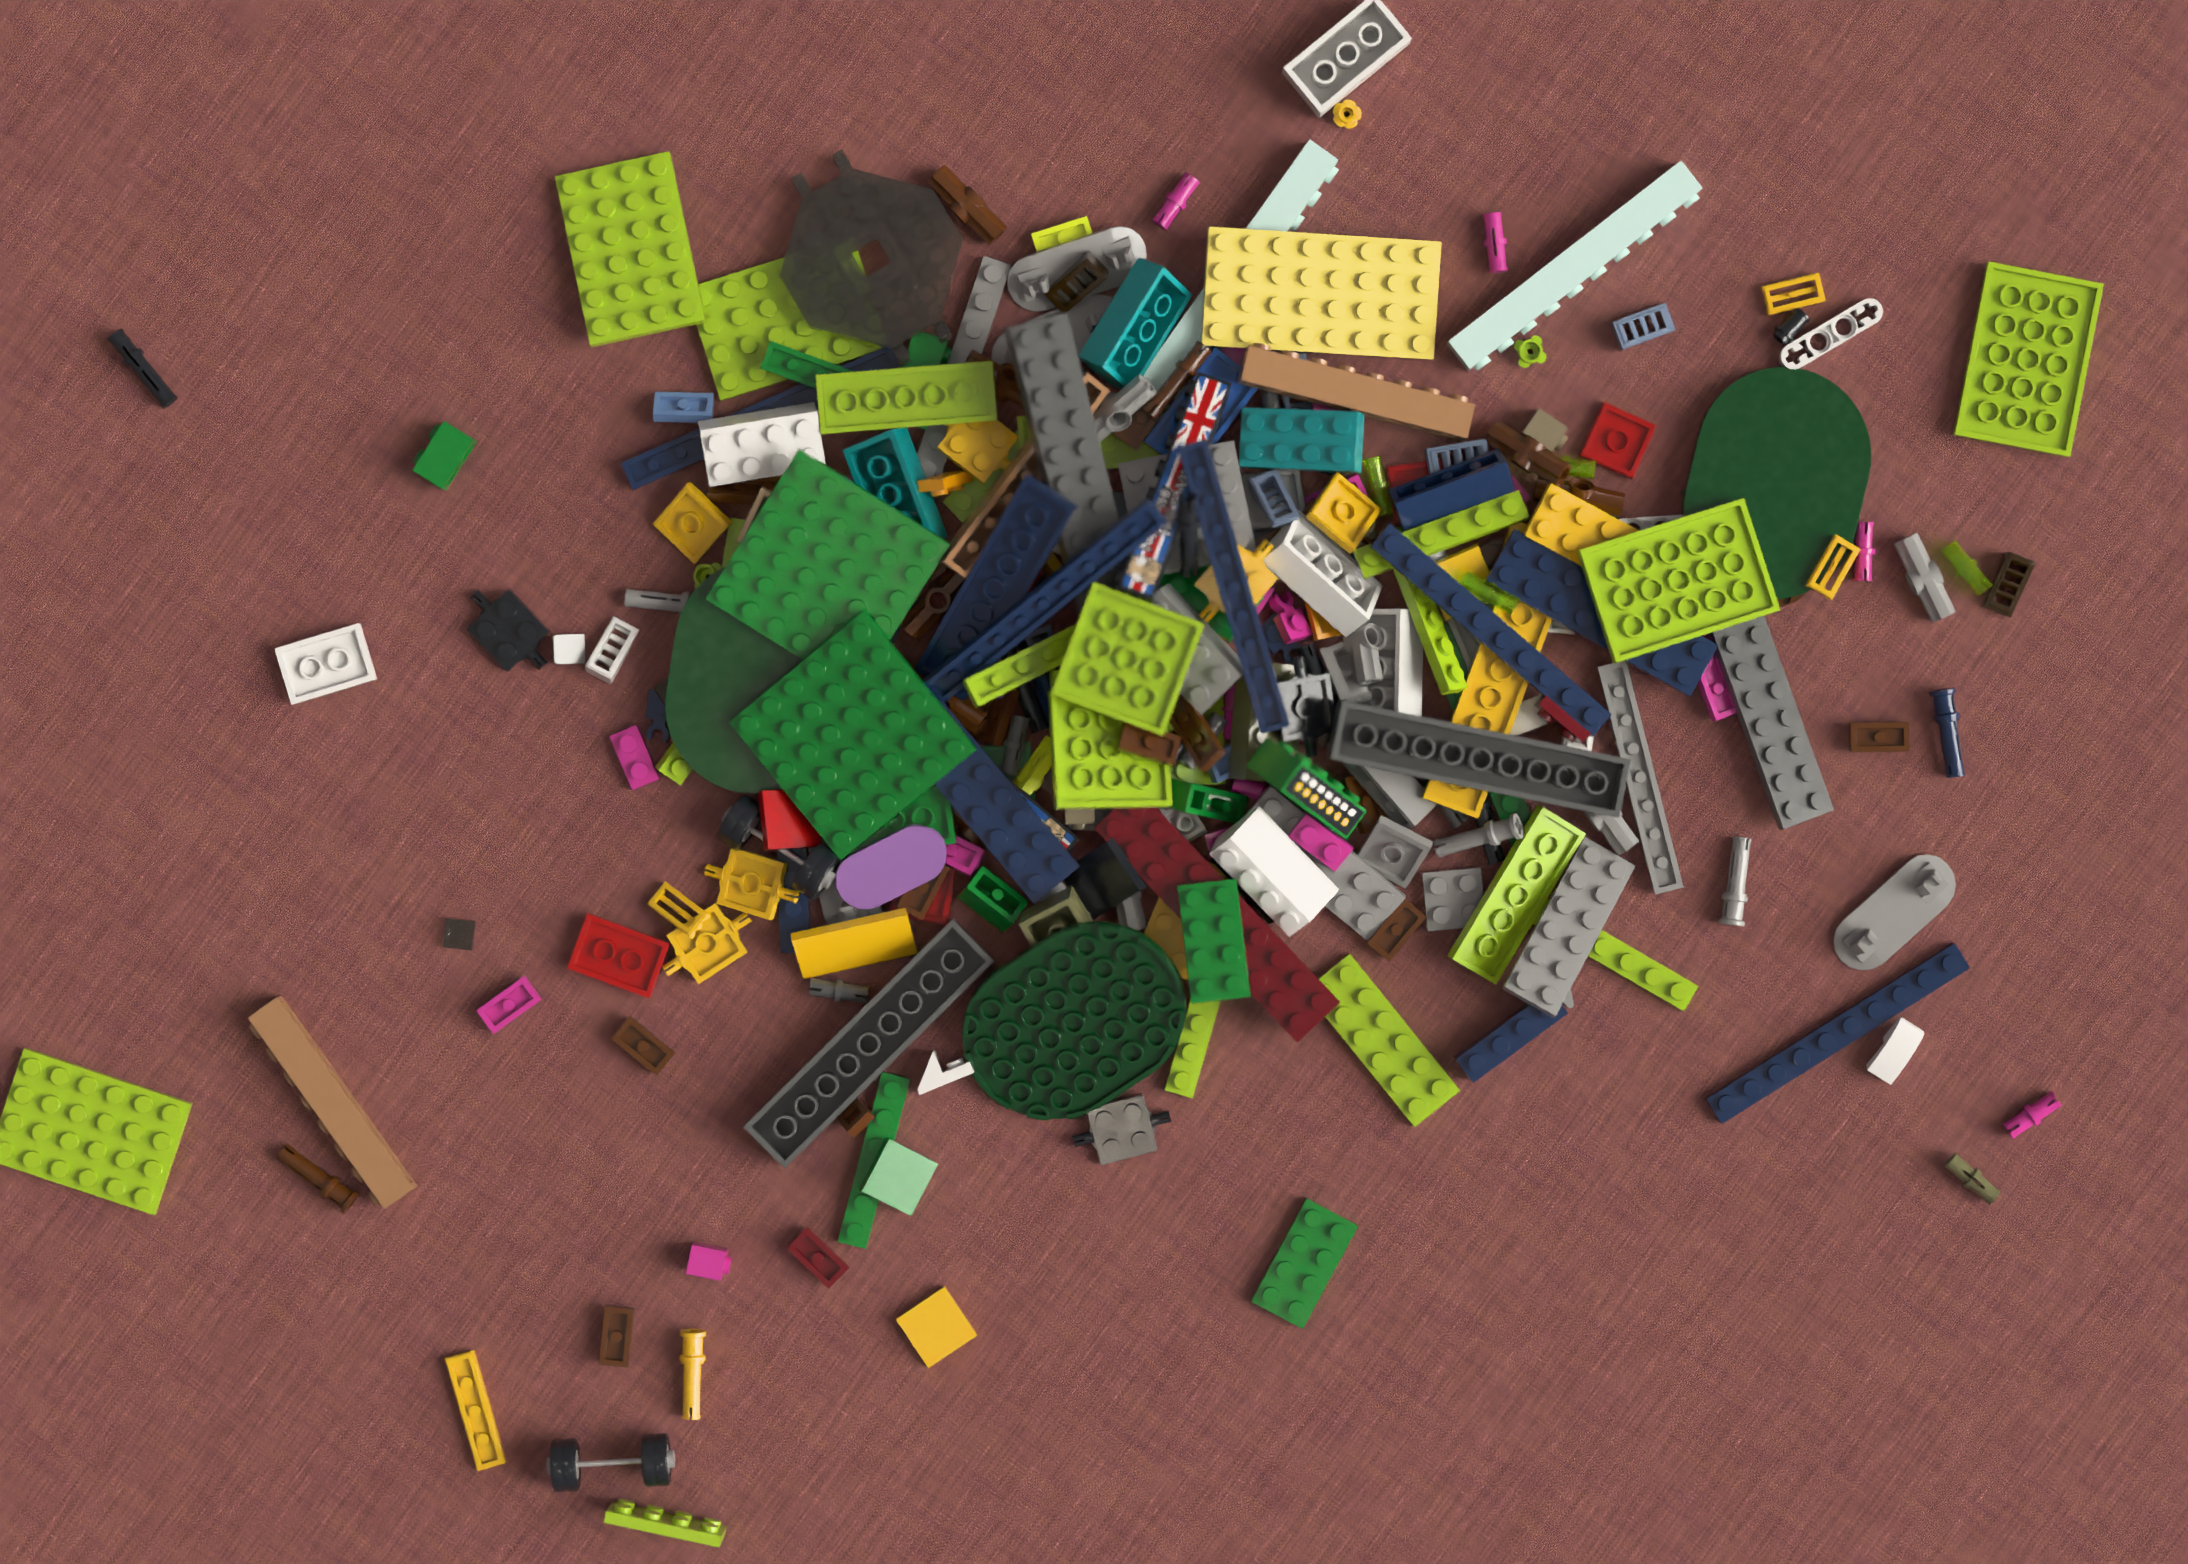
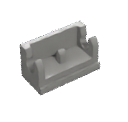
M1343 642L1319 649L1322 663L1326 672L1330 673L1331 684L1339 700L1361 704L1373 699L1368 685H1358L1353 655L1347 652Z

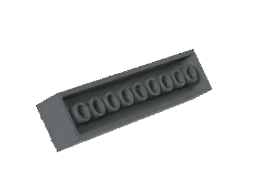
M1058 312L1006 326L1003 329L1042 483L1078 506L1058 540L1064 565L1119 519L1067 313ZM1124 557L1094 582L1118 591L1119 586L1114 584L1120 567L1126 568L1129 559ZM1092 584L1072 599L1076 615H1081Z
M1343 700L1337 701L1326 759L1618 818L1621 812L1631 759Z
M953 918L745 1124L744 1128L785 1169L995 959Z

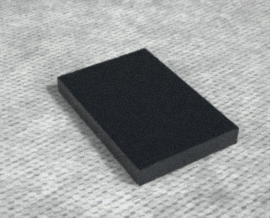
M1111 838L1077 860L1076 862L1080 867L1064 879L1069 887L1073 886L1093 920L1146 887L1114 838Z

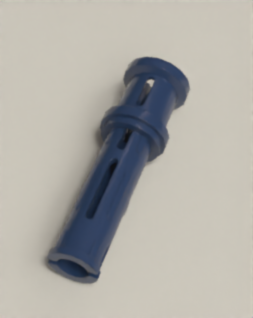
M1945 688L1930 691L1936 713L1933 719L1938 723L1941 735L1946 778L1964 776L1965 772L1957 730V720H1959L1960 714L1956 711L1953 695L1956 693V689Z

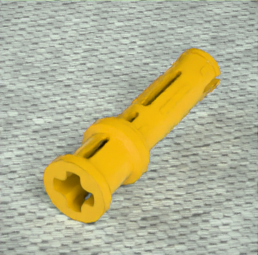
M682 1329L680 1330V1336L683 1337L682 1354L679 1355L681 1364H684L682 1419L689 1420L692 1408V1420H697L701 1418V1364H704L706 1356L703 1354V1337L706 1336V1330Z

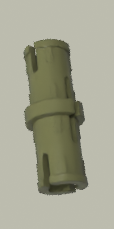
M1956 1152L1944 1163V1167L1963 1182L1962 1186L1964 1188H1970L1986 1201L1988 1205L1999 1196L2001 1191L1982 1176V1171L1971 1167ZM1963 1170L1966 1173H1968L1973 1179H1975L1981 1185V1187L1977 1185L1972 1179H1970L1965 1173H1963Z

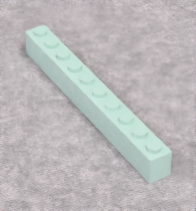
M1309 139L1246 229L1289 232L1291 229L1295 232L1305 218L1301 215L1307 205L1312 208L1322 195L1318 189L1325 181L1330 184L1339 171L1335 167L1338 159ZM1204 288L1160 348L1144 374V377L1154 386L1156 392L1176 369L1175 364L1178 360H1183L1196 341H1201ZM1202 346L1203 348L1197 355H1199L1206 346Z
M1681 160L1446 343L1467 371L1473 367L1476 371L1480 370L1491 361L1488 355L1497 349L1502 353L1514 343L1511 337L1519 331L1525 335L1537 325L1534 320L1542 313L1548 317L1561 307L1558 304L1560 299L1566 295L1571 299L1584 288L1581 283L1590 277L1594 281L1606 272L1605 264L1612 259L1617 263L1628 255L1630 251L1627 247L1637 241L1641 245L1653 235L1650 229L1658 223L1664 227L1676 217L1674 211L1681 205L1687 209L1700 199L1697 193L1703 189Z

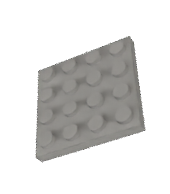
M1234 440L1213 444L1210 447V451L1236 541L1243 548L1254 552L1256 546ZM1167 454L1118 463L1127 512L1146 498L1150 486L1156 487L1159 477L1154 476L1160 459L1165 461ZM1199 526L1197 529L1198 568L1211 565L1203 533ZM1179 534L1164 574L1180 571Z

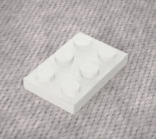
M361 623L274 648L291 705L377 680Z

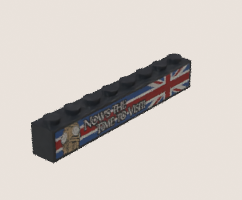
M1201 372L1197 373L1195 380H1189L1184 396L1189 398L1185 407H1179L1174 421L1179 425L1175 434L1170 432L1164 449L1169 452L1165 461L1160 459L1154 476L1159 477L1156 487L1150 486L1146 498L1166 517L1167 523L1125 556L1129 559L1126 568L1120 567L1114 583L1119 586V592L1153 604L1179 534V529L1176 526V518L1179 516L1177 497L1183 493L1184 501H1186V492H1190L1177 447L1207 439L1209 448L1211 447L1231 392L1232 383Z

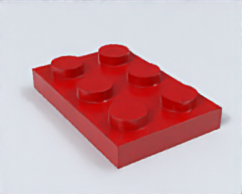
M587 913L567 968L650 999L671 943Z

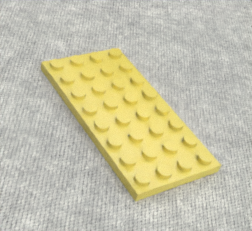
M1208 227L1200 342L1204 344L1203 346L1247 348L1248 346H1253L1254 343H1261L1270 346V350L1434 360L1442 242Z

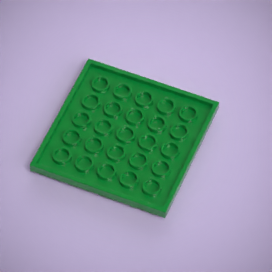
M799 448L706 597V600L802 660H805L863 611L869 614L890 640L951 543Z
M866 611L859 614L729 722L840 860L977 750L975 745Z

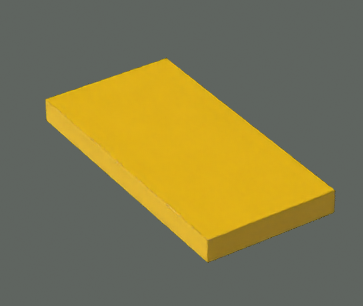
M906 908L791 933L792 944L803 979L918 954Z

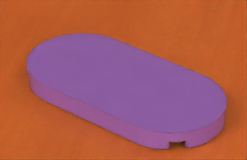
M910 824L846 856L837 870L836 887L838 893L846 903L853 907L872 909L932 880L942 871L946 862L947 848L943 837L931 827L928 828L922 826V824Z

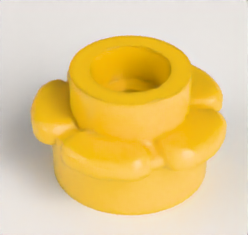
M1344 100L1343 103H1337L1334 106L1333 120L1338 127L1351 129L1357 125V121L1361 118V109L1356 106L1354 101ZM1349 112L1350 115L1345 117L1344 113Z

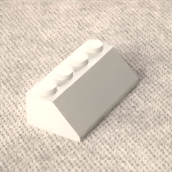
M1298 509L1300 519L1284 524L1269 542L1274 548L1263 558V561L1271 572L1275 573L1292 591L1303 598L1313 610L1323 616L1334 629L1347 637L1370 619L1383 585L1374 577L1363 580L1357 562L1330 537L1310 522Z
M1373 609L1370 619L1363 625L1374 623L1381 630L1383 642L1378 648L1383 679L1382 682L1368 685L1373 699L1361 704L1422 717L1423 646L1408 609Z
M1260 806L1218 836L1210 851V855L1233 879H1237V883L1289 937L1308 924L1339 890Z

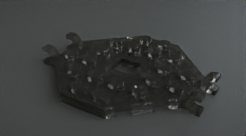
M842 149L832 155L834 158L833 162L841 173V176L813 192L802 172L791 178L793 186L801 197V203L780 278L810 329L823 330L861 342L866 341L891 349L900 367L911 362L910 355L902 344L905 340L932 326L941 344L952 338L948 326L942 320V316L955 273L957 259L963 244V238L933 189L853 169ZM873 241H878L891 263L865 276L853 253Z

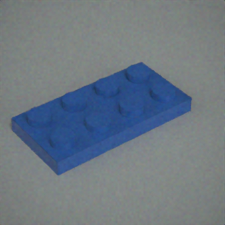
M1214 347L1211 355L1206 358L1196 371V373L1201 372L1232 383L1228 401L1211 445L1217 443L1240 413L1242 407L1246 405L1257 390V388L1236 383L1240 366L1216 347ZM1188 383L1144 439V442L1160 455L1168 454L1169 452L1164 449L1170 432L1176 433L1179 424L1174 421L1179 407H1185L1189 398L1184 396Z

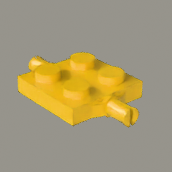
M998 420L944 424L948 428L946 429L945 437L936 449L981 484L985 483L993 471L999 467L1004 471L1011 462L1007 459L1009 450L1019 436Z
M1266 539L1262 541L1254 552L1243 548L1237 543L1255 605L1278 579L1266 567L1263 558L1274 548ZM1211 564L1194 584L1206 594L1210 601L1199 614L1202 619L1205 617L1204 621L1209 623L1218 610L1225 612Z
M731 848L728 861L723 868L707 864L705 869L710 870L704 871L705 876L720 880V891L716 904L767 920H773L780 899L793 903L798 901V898L793 896H799V892L784 887V877L788 866L786 862L743 849L735 851Z
M715 903L704 910L711 917L708 920H704L702 923L703 927L700 930H696V935L693 939L678 928L666 935L673 945L676 954L674 959L662 965L664 970L675 965L666 971V974L670 976L678 969L684 967L691 972L696 982L700 984L746 954L748 950L740 940L738 930L752 922L750 917L741 923L739 922L747 917L748 913L744 912L731 921ZM687 921L684 925L689 928L691 923Z

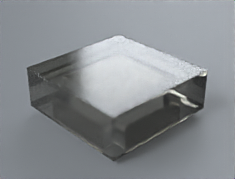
M445 918L442 947L473 950L476 921Z

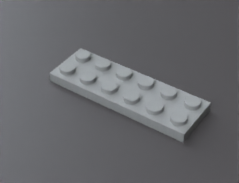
M1270 785L1243 817L1260 806L1288 836L1289 832L1305 814V811ZM1292 840L1339 889L1325 906L1367 941L1406 898L1403 892L1353 851L1334 872Z
M1584 837L1502 989L1554 1018L1630 878L1635 865Z

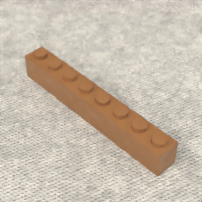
M1254 343L1253 346H1248L1244 349L1237 384L1342 411L1360 412L1365 414V417L1458 441L1468 438L1475 404L1467 402L1468 398L1465 396L1451 394V397L1439 395L1440 390L1423 387L1422 390L1411 388L1412 383L1407 381L1395 380L1394 383L1384 381V376L1377 373L1367 372L1366 376L1355 373L1356 369L1350 366L1338 365V368L1327 366V361L1319 358H1310V361L1299 359V354L1292 351L1282 350L1281 354L1270 351V346L1261 343Z
M1082 372L1093 414L1110 390L1087 372ZM1031 436L952 538L950 546L940 560L962 578L966 579L1024 477L1029 474L1036 480L1042 481Z
M282 996L276 997L249 1016L248 1019L251 1022L249 1025L250 1030L257 1039L262 1038L268 1046L266 1052L275 1063L280 1062L285 1069L283 1075L292 1087L297 1086L302 1093L300 1099L309 1111L314 1110L320 1118L317 1120V1123L326 1135L330 1133L337 1143L334 1144V1147L343 1159L347 1157L354 1166L351 1170L357 1180L361 1183L365 1181L371 1191L368 1194L372 1201L378 1207L382 1205L386 1209L416 1188L417 1185L284 998Z

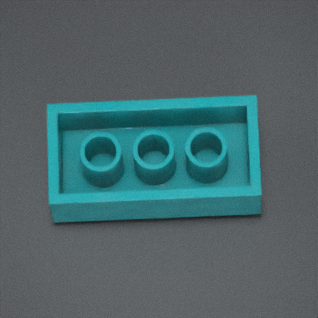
M1138 257L1078 357L1107 384L1123 389L1136 376L1141 374L1144 376L1192 297V294L1166 268Z
M1242 407L1239 467L1246 469L1361 473L1365 414L1355 411Z
M907 427L889 430L843 450L854 482L943 539L948 537L931 492H919L917 481L926 477Z

